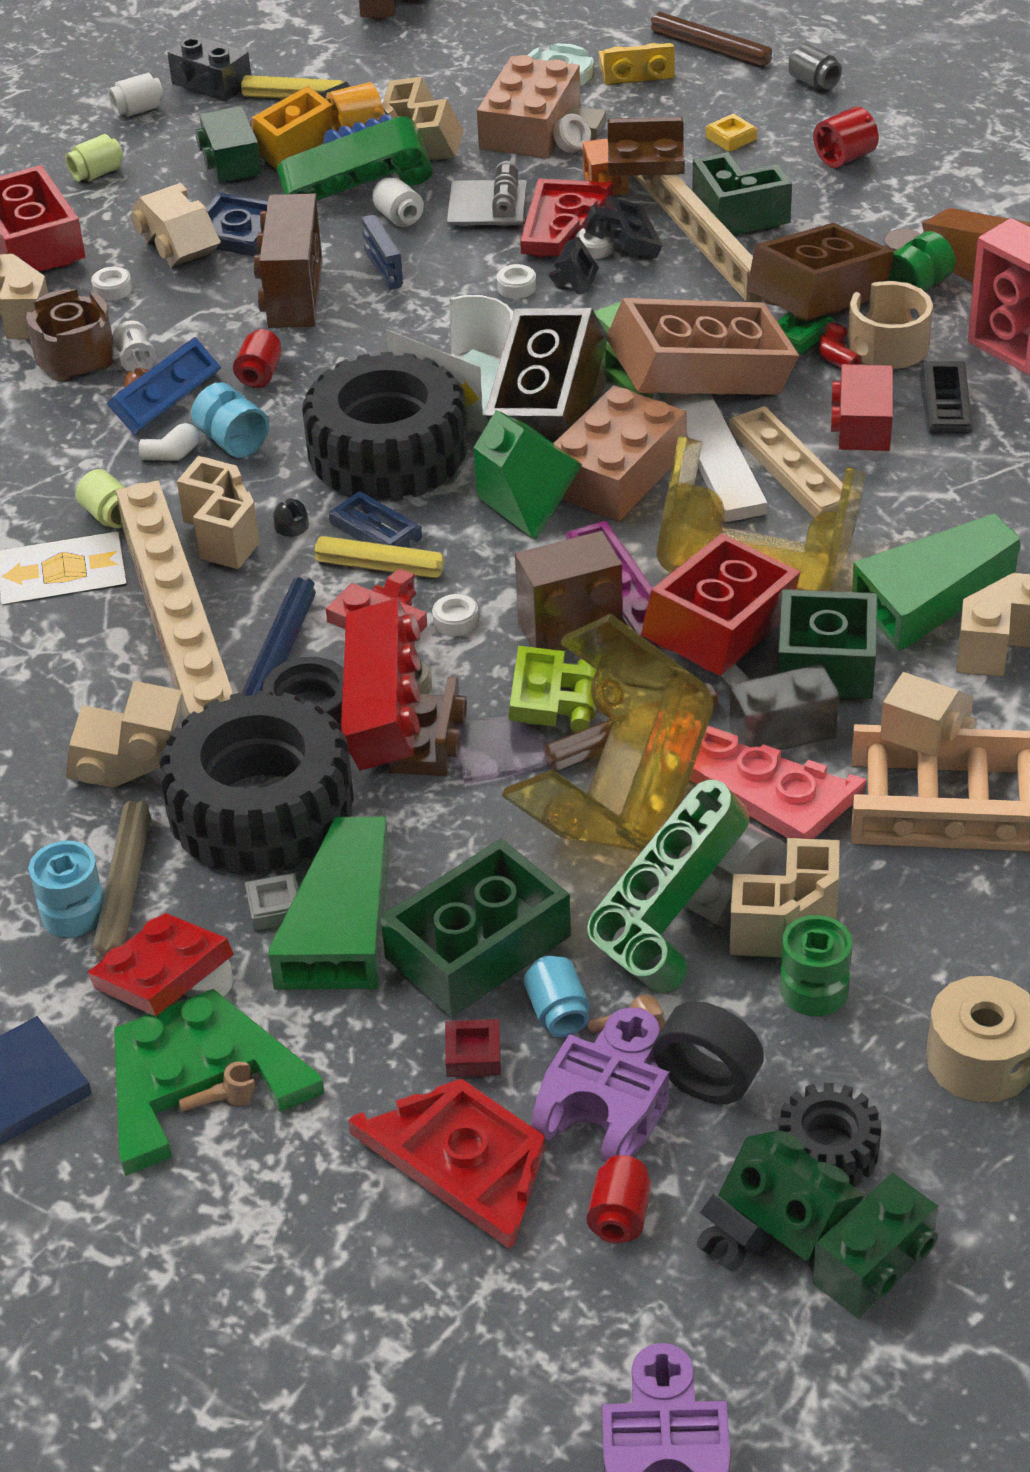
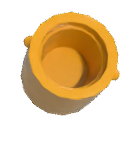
M371 82L328 92L326 95V100L332 104V130H335L337 133L342 126L352 128V125L357 122L365 125L368 119L373 118L378 121L384 115L381 98L376 87Z

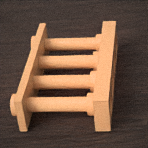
M854 724L852 766L868 767V795L854 794L851 844L1030 851V731L959 728L953 741L946 739L936 757L881 739V725ZM888 768L918 769V797L888 796ZM938 770L968 771L969 799L938 798ZM988 772L1018 773L1019 801L989 800Z

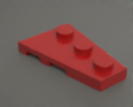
M538 178L520 240L521 254L537 257L560 256L565 243L576 238V234L584 228L582 224L591 205L602 208L609 196H613V182Z

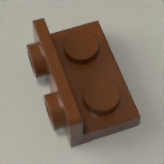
M682 117L613 118L607 121L608 176L685 174L684 121Z
M458 677L447 678L444 695L420 694V701L416 702L414 706L420 727L419 734L414 735V756L390 762V773L447 776L451 757H458L460 752L461 732L460 728H457V724H465L467 716V696L459 695Z

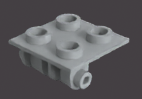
M511 161L499 163L495 170V180L452 181L447 225H459L462 227L498 225L509 227L523 224L527 183L526 180H518L516 165Z

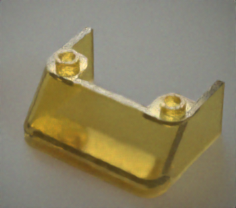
M678 436L656 549L660 565L666 571L672 573L723 533L801 571L796 590L832 591L853 540L866 472L846 467L837 512L828 511L817 515L809 525L806 542H798L721 527L724 515V504L721 497L710 488L694 485L703 442Z
M609 614L564 635L560 643L596 669L591 684L592 700L596 708L613 721L588 793L552 769L504 788L502 797L562 838L642 852L682 803L713 712V699L709 689L701 680L615 616Z

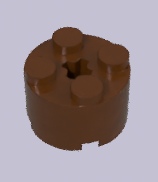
M77 289L54 291L38 298L34 302L35 309L31 313L29 310L27 311L26 321L35 362L42 370L51 373V377L55 381H69L75 375L94 370H103L113 364L114 343L107 303L97 293L89 291L90 297L78 295Z

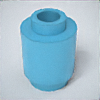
M545 956L536 960L526 972L523 983L540 1025L548 1029L549 1033L554 1037H567L569 1034L574 1035L578 1033L589 1022L588 1012L590 1010V1003L572 961L556 956Z

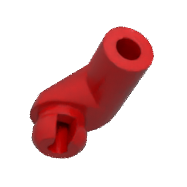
M830 322L826 326L825 334L821 333L819 339L821 356L826 361L840 368L842 364L860 365L862 361L861 355L845 347L844 338L848 334L847 328L838 323Z

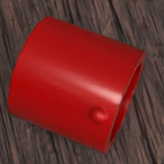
M855 106L818 123L813 131V141L821 160L831 168H838L874 151L878 145L879 133L871 114L864 108Z

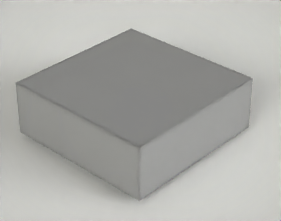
M295 873L245 882L254 931L281 925L298 892Z

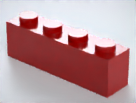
M399 598L346 613L341 732L345 734L349 753L359 771L414 756V735L420 732L419 721L414 710L415 703L420 701L419 688L415 680V672L420 670V661L415 649V641L420 640V630L415 616L412 613L406 614Z

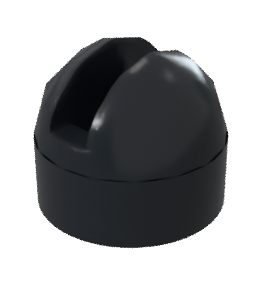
M288 498L285 503L280 502L276 505L273 520L278 534L292 537L298 536L308 529V512L301 501Z

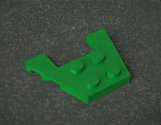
M214 989L173 1004L157 1016L148 1014L114 1028L119 1158L125 1176L172 1157L169 1141L155 1114L179 1105L178 1100L223 1083L224 1071L231 1063L246 1062L250 1065V1075L259 1074L279 1112L325 1094L320 1074Z

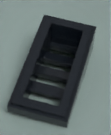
M923 361L920 386L928 431L971 433L973 427L965 361ZM935 387H953V389H935ZM936 398H955V399H936ZM937 408H957L958 410H937ZM938 418H959V419H938Z

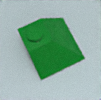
M498 410L495 411L473 447L477 497L529 536L537 539L583 464L527 424Z

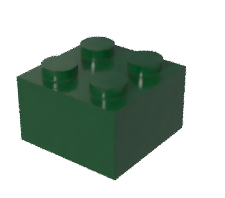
M782 589L777 695L873 699L876 665L877 593Z

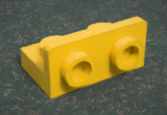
M650 43L644 46H618L599 51V66L604 84L675 78L674 45L672 43Z

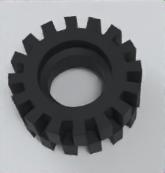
M824 1082L823 1092H818L815 1084L805 1086V1098L796 1091L790 1096V1105L784 1103L781 1108L778 1130L789 1133L800 1140L804 1145L803 1151L818 1162L829 1163L844 1171L848 1175L849 1182L853 1187L861 1184L862 1174L869 1178L874 1171V1163L877 1164L882 1129L881 1120L878 1121L879 1112L876 1106L868 1107L869 1098L863 1093H860L853 1099V1088L847 1085L843 1086L841 1093L833 1092L834 1083ZM820 1128H833L844 1132L851 1140L841 1145L827 1146L810 1139L808 1133Z

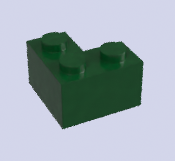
M729 152L693 159L692 191L734 237L740 233L760 229L769 230L779 225L791 223L792 182L779 164L742 171Z

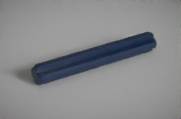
M297 577L291 582L242 690L244 696L257 695V691H262L263 682L271 670L286 662L316 594L314 590L315 583L310 578L304 580Z

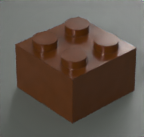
M603 531L515 553L518 624L531 647L562 651L623 635L622 563Z

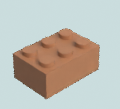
M527 55L511 56L477 109L479 149L549 158L557 145L553 136L555 123L567 115L571 106L579 107L580 65L569 64L559 59L546 61L533 59Z
M613 385L553 443L583 464L561 500L619 522L686 453L687 411Z

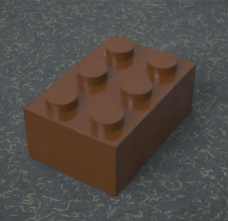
M316 193L269 195L267 211L260 212L261 232L257 233L258 254L254 255L255 279H261L262 288L258 289L259 311L266 312L268 328L315 327L323 264Z
M833 222L756 244L747 290L762 297V301L766 304L780 306L792 312V316L796 319L812 321L816 317L828 313H837L844 308L850 307V302L855 292L861 294L860 304L867 303L871 296V284L888 281L894 250Z

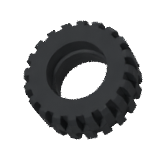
M381 352V355L370 356L369 353L359 355L357 360L350 362L346 359L337 363L334 370L327 369L323 372L317 381H314L303 401L302 413L308 461L311 463V468L316 476L323 480L328 487L335 491L341 489L345 496L351 497L361 491L378 502L379 498H390L391 501L403 500V496L413 495V497L425 494L430 487L436 489L444 484L447 476L452 477L466 457L468 436L463 389L445 367H439L435 361L426 357L421 360L415 354L404 353L402 356L393 355V352Z
M257 691V695L244 696V692L230 695V699L219 702L216 699L205 704L204 711L199 714L193 711L181 723L182 728L176 727L166 741V746L160 756L159 765L161 771L159 775L167 817L173 836L181 842V847L195 858L200 856L201 862L216 869L223 865L226 866L227 871L237 874H244L245 870H256L257 875L271 873L272 868L284 866V869L287 870L298 866L300 859L308 857L311 860L316 856L335 817L351 816L354 793L348 743L345 734L340 731V725L327 712L323 713V709L309 700L301 703L299 697L288 693H283L281 697L273 696L271 691ZM256 775H279L286 777L277 783L260 788L242 789L230 787L231 784L241 779Z

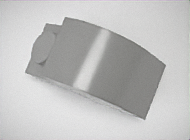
M749 823L743 835L685 907L724 927L731 915L733 874L771 875L787 844Z

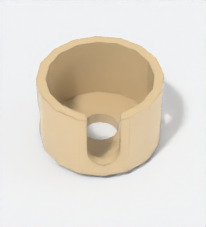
M885 281L872 283L870 309L866 316L860 313L861 294L858 292L853 294L850 302L847 344L850 350L861 355L862 363L866 365L893 366V369H899L917 364L927 356L930 347L933 303L927 293L921 288L903 282ZM911 307L916 308L920 317L917 320H914L910 314Z
M969 976L950 983L936 996L930 1014L926 1055L929 1071L938 1084L956 1097L977 1103L1006 1100L1018 1095L1030 1084V994L1011 981L993 976ZM979 1024H985V1025H989V1026H992V1027H985V1026H982V1025H979ZM1023 1060L1022 1064L1017 1069V1071L1014 1073H1010L1011 1069L1017 1063Z

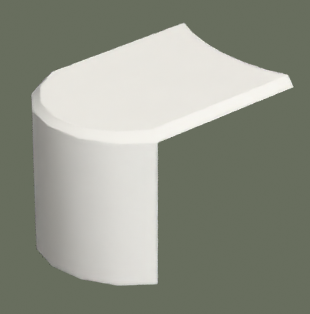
M463 295L449 298L451 355L461 359L470 350L474 349L500 360L513 317V312L509 306L498 299L483 295Z

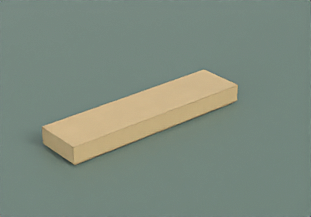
M766 406L729 419V429L732 435L818 523L856 510L857 497Z

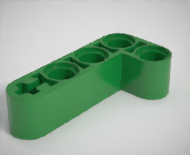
M396 117L290 156L282 160L277 166L284 194L316 193L317 201L394 172L408 186L422 184L429 180L433 174L424 140L415 122L409 117Z
M706 780L690 791L593 911L588 920V935L593 943L649 989L657 993H667L675 990L682 984L687 972L684 956L661 935L743 835L749 824L750 816L747 807L723 782ZM692 845L689 853L679 858L681 852L686 847ZM658 886L656 893L651 898L646 899L649 891ZM625 927L623 934L618 939L613 940L616 932ZM662 954L658 965L649 970L652 960Z

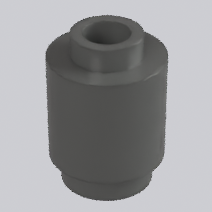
M810 44L800 45L789 57L790 75L818 90H830L840 80L842 66L838 63L836 57Z

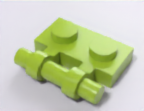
M518 645L508 721L556 726L557 714L569 717L571 720L570 726L573 731L580 732L589 728L590 722L594 720L596 715V701L593 698V694L597 692L599 686V674L596 671L594 660L582 658L578 661L577 665L563 663L565 651ZM560 687L571 688L573 692L561 691Z

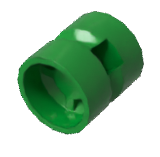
M925 231L894 251L888 281L908 283L927 292L931 287L949 277L954 271L956 262L954 251L942 235L933 231Z
M807 915L794 920L788 925L782 936L781 997L786 1005L797 1013L807 1016H825L840 1009L848 998L853 947L852 935L846 926L838 920L824 915Z

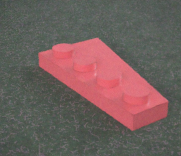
M680 717L650 742V757L697 785L706 780L723 782L747 807L749 816L786 838H816L853 805L854 794L864 795L866 790V779L849 774L847 779L828 774L826 765L807 760L805 765H801L781 758V750L764 744L761 747H748L738 743L737 735L684 717Z

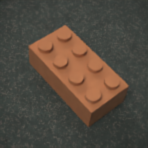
M622 298L606 336L607 342L637 392L647 394H781L799 357V354L766 304L759 302Z

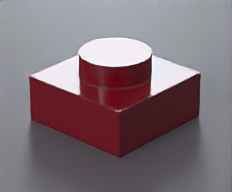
M499 1019L445 1021V1065L447 1077L501 1075Z

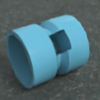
M224 382L207 386L198 394L192 406L191 417L194 425L207 437L214 440L229 455L236 458L247 457L256 452L268 436L270 425L269 418L265 412L247 400L244 395L231 385Z
M58 841L38 850L31 858L28 869L43 927L53 935L68 938L86 935L96 929L104 896L93 851L85 844L77 841Z

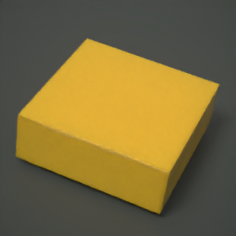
M731 114L707 125L706 138L726 151L731 152L757 140V128L737 115Z

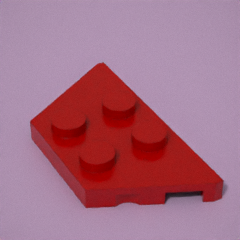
M462 1078L438 1086L430 1093L414 1094L396 1100V1110L367 1119L365 1113L361 1112L353 1115L348 1120L350 1134L507 1248L510 1249L516 1243L545 1152V1135Z

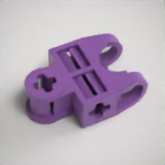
M624 1008L616 1011L608 1018L595 1043L569 1034L544 1075L534 1106L532 1127L545 1135L546 1140H551L557 1131L563 1133L572 1124L586 1121L593 1122L606 1130L601 1148L602 1162L605 1163L609 1158L617 1155L633 1157L647 1142L670 1102L669 1072L660 1069L653 1057L652 1044L660 1033L657 1019L644 1009Z
M656 1343L642 1349L636 1355L632 1364V1403L602 1404L604 1472H730L727 1401L695 1402L693 1364L690 1357L681 1348L668 1343Z

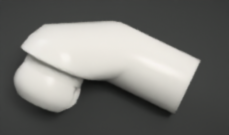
M183 423L176 426L163 439H141L139 442L140 460L179 461L197 445L199 432L193 425Z

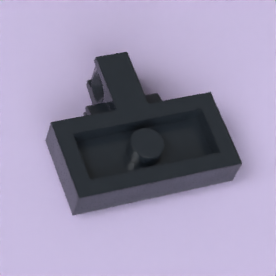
M609 196L604 208L591 205L582 224L585 232L594 237L603 239L610 236L614 240L618 239L621 249L634 257L644 255L657 259L663 247L643 205Z

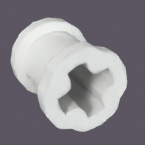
M126 321L118 325L113 332L112 338L114 346L120 351L119 358L123 368L132 372L139 367L150 369L156 360V352L152 344L148 342L149 335L146 327L138 321ZM128 332L131 333V336L133 338V340L130 342L127 336ZM139 352L142 359L140 362L137 360L135 353Z

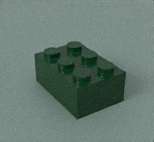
M500 838L380 916L385 959L450 1017H453L571 936L570 893L505 840Z

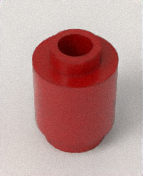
M266 329L255 330L245 337L233 363V373L242 384L253 388H260L269 384L282 356L279 338L273 332Z
M617 1155L609 1158L596 1173L586 1222L590 1230L606 1242L619 1244L632 1241L643 1232L652 1189V1181L649 1177L648 1169L643 1162L631 1156Z

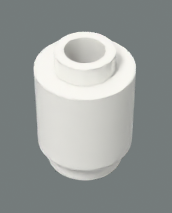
M150 73L118 81L114 87L108 89L109 100L117 116L125 115L130 117L159 108L160 99L164 98L163 88L159 79L153 78Z
M384 178L375 185L373 190L374 205L391 222L399 227H408L418 221L424 207L423 200L418 193L398 178Z

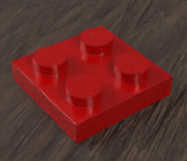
M163 913L161 916L148 921L139 933L122 946L110 950L103 960L87 973L95 989L153 1016H157L232 957L234 953L226 937L168 913Z

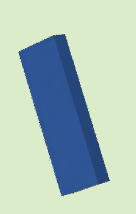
M193 337L114 395L107 405L131 433L136 435L217 374L222 367L198 339Z

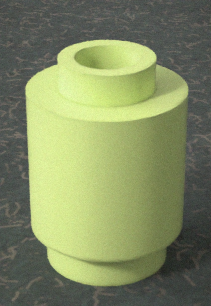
M106 134L72 147L71 152L65 155L69 172L78 182L83 179L88 182L119 169L121 166L120 160L123 159V152L118 141L115 138L111 139Z
M96 469L90 471L82 477L76 487L75 497L77 502L102 525L122 528L116 490L126 487L106 470Z

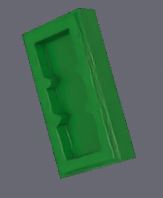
M789 312L777 322L797 353L801 355L819 341L821 333L825 334L827 324L834 322V319L831 316L822 315L812 321H803L794 318L792 312Z

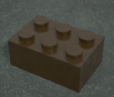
M520 308L514 310L485 412V417L488 421H490L495 411L498 410L527 424L554 443L590 408L607 344V333L592 308Z

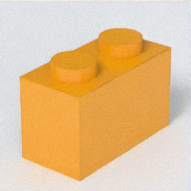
M306 86L253 116V132L258 142L259 156L277 170L278 164L283 159L323 144L324 134L328 130H332V104L312 88Z

